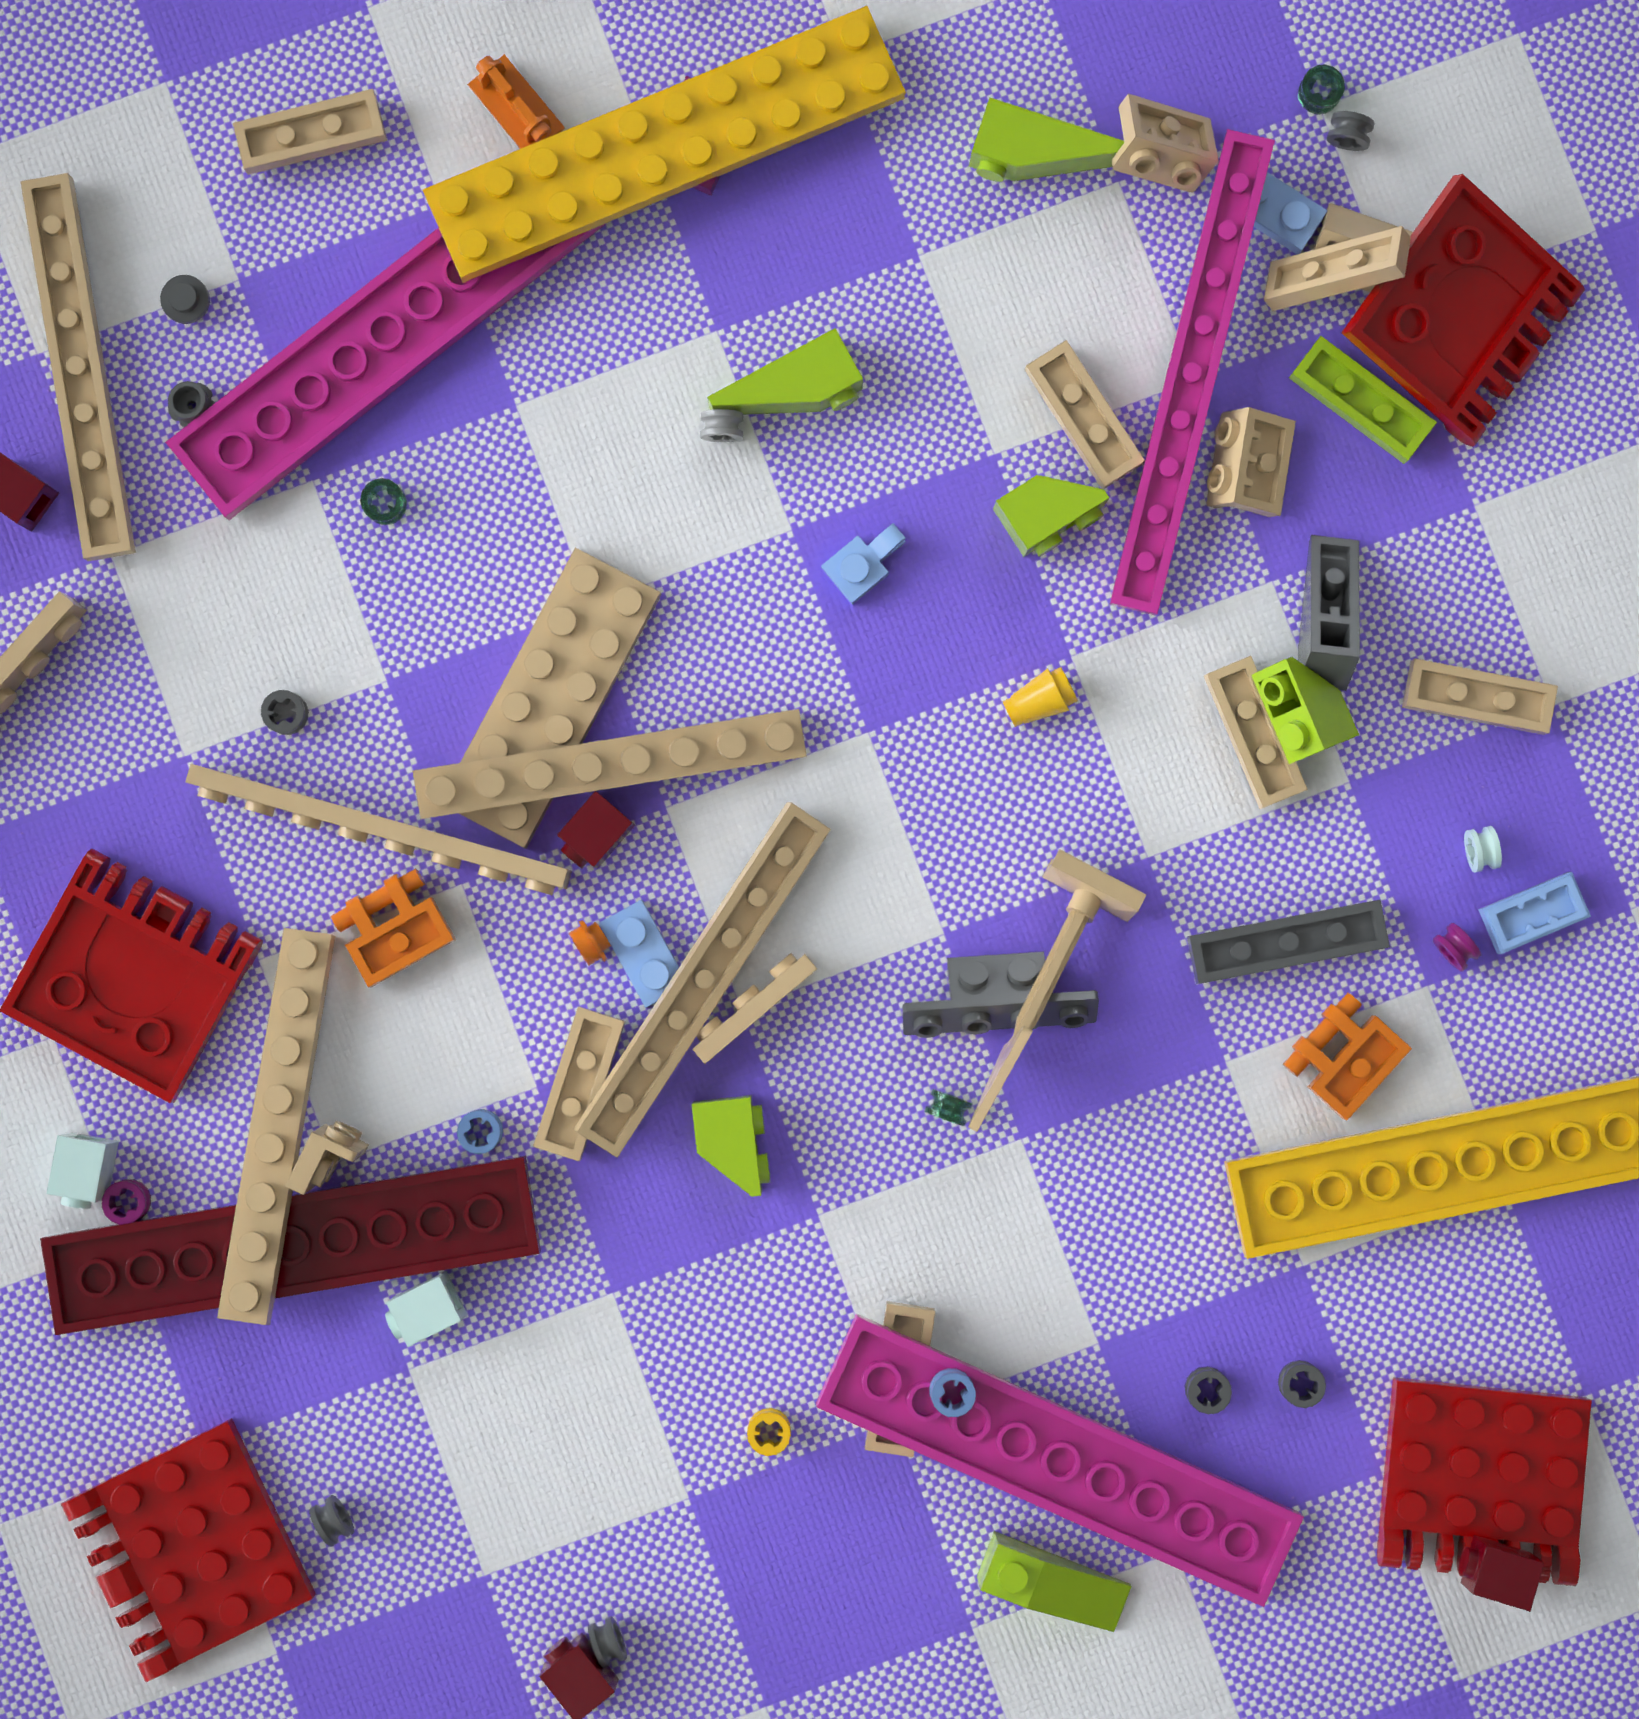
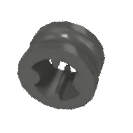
M1339 111L1333 113L1331 124L1334 126V129L1330 130L1327 134L1328 143L1337 148L1350 151L1368 149L1371 140L1367 133L1372 132L1374 129V120L1357 112Z
M278 690L270 693L261 705V717L264 724L281 735L298 733L308 720L309 710L306 702L300 696L288 690ZM293 701L296 708L291 709V711L296 713L295 719L291 723L282 720L277 724L274 717L279 716V714L273 712L276 704L282 703L287 705Z
M1301 1360L1292 1361L1285 1365L1279 1373V1391L1294 1406L1301 1408L1313 1407L1323 1398L1326 1389L1325 1378L1320 1370L1309 1362ZM1304 1371L1305 1376L1314 1381L1312 1390L1305 1389L1308 1393L1307 1395L1299 1397L1298 1392L1294 1388L1289 1387L1292 1377L1298 1380L1296 1374Z
M1208 1366L1199 1367L1187 1377L1184 1386L1185 1395L1190 1404L1199 1412L1216 1414L1224 1410L1230 1403L1232 1395L1231 1385L1227 1378L1217 1369ZM1205 1378L1210 1384L1213 1378L1219 1381L1215 1388L1219 1396L1212 1402L1207 1397H1204L1203 1402L1196 1398L1201 1393L1198 1383Z
M331 1495L326 1498L325 1506L323 1507L315 1505L309 1509L311 1521L316 1531L328 1546L336 1545L339 1542L338 1537L340 1535L349 1537L354 1533V1526L349 1513L336 1496Z
M612 1616L605 1619L603 1626H597L595 1623L588 1625L590 1642L602 1668L610 1666V1660L613 1658H618L619 1661L627 1659V1651L622 1634Z

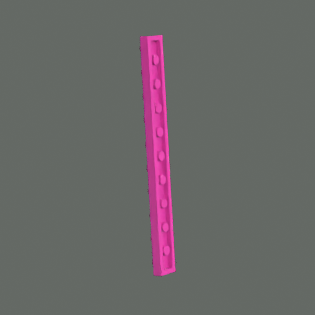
M1227 129L1109 605L1155 616L1158 614L1275 142L1273 139Z

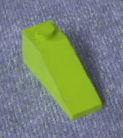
M989 97L971 152L969 167L977 169L976 173L979 176L995 182H1002L1004 178L1011 181L1109 168L1112 167V159L1124 144V141Z
M836 328L713 393L707 399L710 410H735L742 412L743 415L821 412L829 407H832L833 411H838L849 406L859 398L857 392L863 389V377Z
M997 1531L993 1532L977 1574L979 1587L983 1592L1030 1610L1114 1632L1132 1587L1127 1582Z

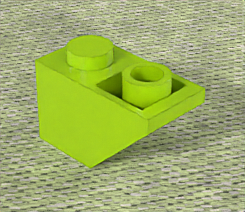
M1036 475L996 500L993 510L1022 556L1025 557L1035 551L1040 557L1063 542L1060 534L1072 526L1076 525L1079 531H1082L1104 516L1101 508L1105 506L1110 497L1104 489Z
M1289 657L1251 675L1289 764L1359 736L1341 691L1295 658Z
M752 1095L694 1101L692 1103L697 1154L751 1197L761 1196L762 1184L770 1183L767 1153L758 1154L756 1135L765 1134L762 1105L753 1106Z

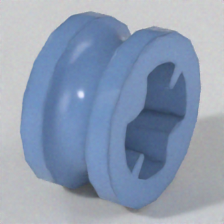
M485 1109L474 1110L463 1116L457 1128L459 1143L465 1150L474 1154H483L497 1147L503 1136L501 1120L492 1111ZM482 1118L481 1124H485L488 1121L492 1126L493 1132L486 1136L488 1142L486 1145H478L479 1139H475L472 1142L468 1137L467 1131L474 1128L473 1119Z
M947 1368L939 1371L930 1383L929 1394L932 1403L941 1414L947 1417H959L966 1414L972 1408L976 1398V1391L971 1379L965 1372L957 1368ZM951 1380L955 1386L958 1385L959 1381L965 1385V1388L960 1391L962 1400L954 1405L950 1399L947 1400L946 1404L939 1399L945 1394L942 1385Z

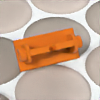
M505 54L498 60H493L491 56H486L479 61L476 69L480 74L467 85L520 149L558 134L565 129L563 124Z

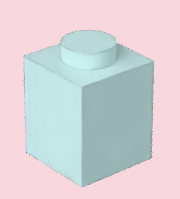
M73 1132L57 1135L46 1194L61 1196V1204L64 1206L90 1209L91 1203L101 1201L105 1190L111 1185L119 1141Z
M447 1271L394 1296L386 1302L390 1310L385 1313L388 1326L396 1339L403 1337L407 1347L460 1322L468 1315Z

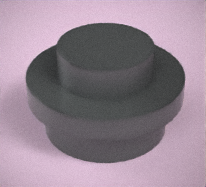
M178 275L171 278L164 285L160 295V302L163 311L170 319L181 324H191L197 322L206 314L210 305V296L206 286L196 277Z

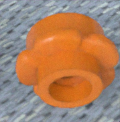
M580 920V926L568 933L588 966L599 959L605 962L607 957L603 951L611 947L608 939L596 922L587 926L583 920Z

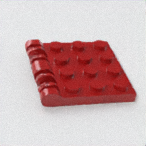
M1464 174L1452 176L1411 234L1405 277L1376 284L1346 325L1342 334L1441 420L1449 433L1460 442L1473 447L1486 431V427L1482 422L1489 424L1497 414L1495 409L1475 392L1477 388L1481 385L1495 397L1506 400L1514 388L1505 378L1519 383L1540 354L1539 350L1532 343L1544 347L1552 336L1547 328L1531 314L1533 309L1536 308L1548 319L1561 323L1569 312L1567 307L1575 305L1585 291V288L1580 281Z
M92 848L81 860L3 1002L0 1012L164 1101L175 1103L243 976L252 966L258 955L263 940L244 931L237 939L225 963L221 962L237 935L238 927L230 922L225 924L217 933L208 953L195 948L194 946L201 939L210 924V918L212 917L210 911L204 908L199 909L182 938L175 937L188 918L193 902L161 886L152 897L141 918L136 916L145 904L153 887V881L143 876L133 885L123 907H119L109 900L116 894L123 883L127 872L126 866L116 862L106 873L110 864V857ZM100 884L96 893L92 892Z
M1393 1377L1377 1542L1378 1566L1401 1567L1404 1551L1403 1530H1407L1405 1544V1563L1407 1569L1418 1570V1568H1421L1424 1548L1423 1532L1437 1533L1434 1561L1437 1572L1442 1573L1451 1571L1454 1556L1453 1535H1459L1457 1550L1458 1570L1459 1560L1464 1548L1471 1547L1473 1536L1476 1535L1496 1542L1504 1540L1503 1544L1521 1549L1520 1542L1534 1543L1533 1554L1544 1563L1539 1583L1549 1581L1551 1573L1554 1584L1576 1586L1579 1580L1581 1562L1579 1538L1592 1400L1579 1396Z
M232 1418L61 1503L69 1522L102 1505L106 1509V1512L73 1529L77 1538L80 1539L97 1533L101 1528L110 1523L113 1524L120 1539L108 1545L104 1544L86 1556L92 1567L116 1556L124 1550L129 1559L105 1570L95 1577L109 1607H116L144 1591L148 1597V1600L115 1617L121 1628L132 1626L152 1612H155L162 1626L151 1633H145L134 1639L133 1643L129 1645L134 1656L139 1655L167 1639L170 1645L150 1654L137 1663L145 1682L153 1680L178 1665L313 1599L316 1595Z

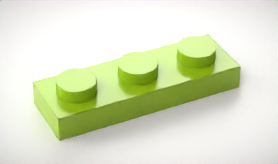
M1322 336L1318 338L1289 377V379L1403 464L1411 458L1437 423Z

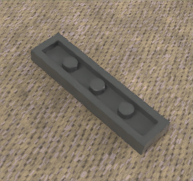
M1381 900L1187 936L1196 984L1390 948Z

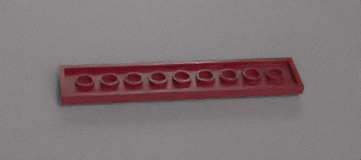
M526 1156L312 1191L304 1195H292L275 1298L540 1254L541 1246ZM236 1204L40 1238L55 1335L219 1308Z

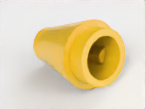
M1059 667L1051 672L1047 668L1011 695L1010 698L1002 702L1012 723L1017 727L1023 723L1026 724L1070 711L1068 706L1077 702L1078 699L1062 667Z

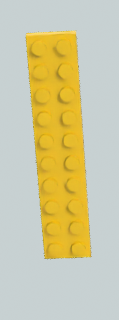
M864 6L422 190L462 283L690 189L711 178L726 174L905 99L906 91L868 6Z
M1639 1076L1224 1161L1244 1257L1250 1259L1638 1179Z

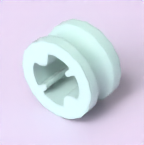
M1492 826L1483 827L1481 833H1477L1474 829L1466 830L1464 845L1471 870L1474 873L1481 872L1485 865H1489L1491 869L1500 868L1502 853L1495 829Z

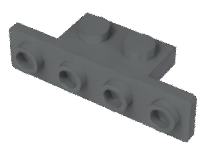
M1044 951L947 958L950 1000L904 1003L902 1005L903 1034L931 1038L941 1033L965 1032L977 1035L986 1033L989 1030L1015 1029L1017 1016L1045 962ZM1091 990L1052 993L1036 1026L1032 1030L1041 1026L1062 1025L1066 1028H1078L1087 1023L1096 1022L1099 1004L1098 992Z

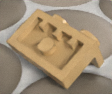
M1127 94L1119 105L1124 144L1112 159L1113 170L1187 192L1196 191L1219 161L1211 119L1132 94Z
M1251 407L1223 412L1215 430L1216 446L1214 459L1207 479V506L1213 508L1231 506L1267 517L1281 516L1296 421Z
M335 1121L333 1126L324 1124L312 1131L285 1187L302 1195L315 1186L321 1188L324 1182L330 1180L340 1157L354 1162L365 1154L369 1144L359 1140L362 1132L339 1121Z

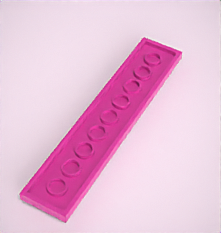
M605 224L462 283L441 232L437 228L165 443L223 516L230 521Z
M857 1313L816 1401V1407L1262 1607L1267 1602L1304 1518L1296 1510ZM947 1368H957L965 1372L971 1379L976 1391V1398L972 1408L966 1414L959 1417H947L941 1414L934 1407L929 1394L930 1383L933 1377L939 1371ZM951 1380L942 1385L945 1394L939 1399L946 1404L947 1400L950 1399L954 1405L962 1400L960 1391L965 1388L962 1382L959 1381L958 1385L955 1386Z

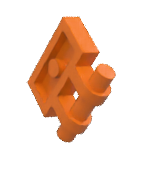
M416 868L401 877L397 873L383 881L385 886L363 898L359 895L345 902L346 907L331 915V919L339 932L355 924L362 936L347 943L345 946L368 988L379 984L456 940L432 897L414 905L410 893L425 885L421 874ZM394 903L400 914L377 927L373 921L372 914Z
M1348 992L1336 1006L1330 1004L1321 1014L1324 1019L1307 1038L1301 1036L1292 1046L1295 1051L1283 1063V1066L1296 1077L1309 1064L1316 1068L1320 1073L1307 1087L1346 1121L1412 1049L1375 1015H1372L1361 1028L1350 1018L1362 1004ZM1339 1031L1349 1041L1330 1060L1321 1050Z

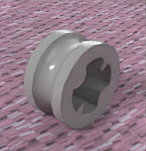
M724 409L701 412V421L706 424L705 429L700 431L701 439L710 442H735L743 439V431L738 428V424L743 422L742 412Z

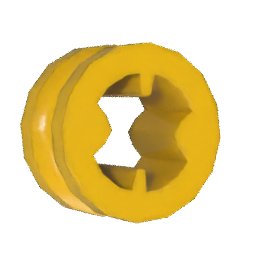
M764 1408L754 1413L749 1420L747 1428V1438L752 1449L765 1456L777 1455L784 1451L789 1444L791 1436L790 1422L786 1415L774 1408ZM761 1421L768 1425L776 1421L782 1427L778 1429V1436L782 1437L776 1443L769 1438L761 1442L756 1436L760 1435L761 1429L756 1426Z

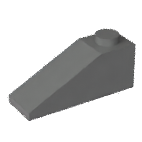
M1311 535L1308 547L1299 634L1298 661L1339 690L1346 691L1360 658L1359 540Z

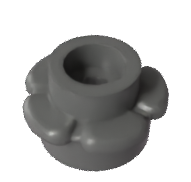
M186 381L177 384L168 396V411L174 421H180L182 427L187 426L215 404L211 400L212 391L202 383ZM196 402V407L189 409V403Z

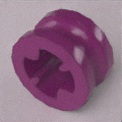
M1451 923L1447 926V934L1445 936H1435L1433 942L1451 965L1459 971H1464L1467 968V960L1470 958L1477 960L1481 956V952L1474 941L1459 926Z
M125 1179L110 1185L102 1197V1209L105 1216L111 1222L119 1225L142 1219L148 1213L151 1206V1195L148 1188L142 1182L135 1179ZM127 1189L134 1193L130 1198L137 1197L138 1206L123 1214L119 1211L123 1206H116L115 1198L125 1194Z

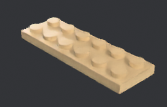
M575 547L460 763L582 744L658 603L661 592ZM553 798L459 814L526 849Z

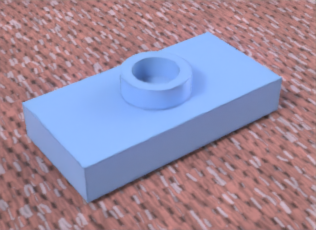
M1566 872L1478 909L1497 954H1503L1591 917L1572 872Z

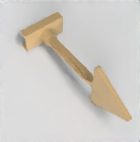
M1061 849L1058 850L1055 858L1050 860L1042 878L1073 893L1066 908L1069 914L1017 1016L1013 1036L1003 1046L968 1128L976 1132L979 1130L1033 1032L1032 1029L1036 1026L1086 923L1093 921L1099 908L1128 922L1139 911L1146 897V894Z

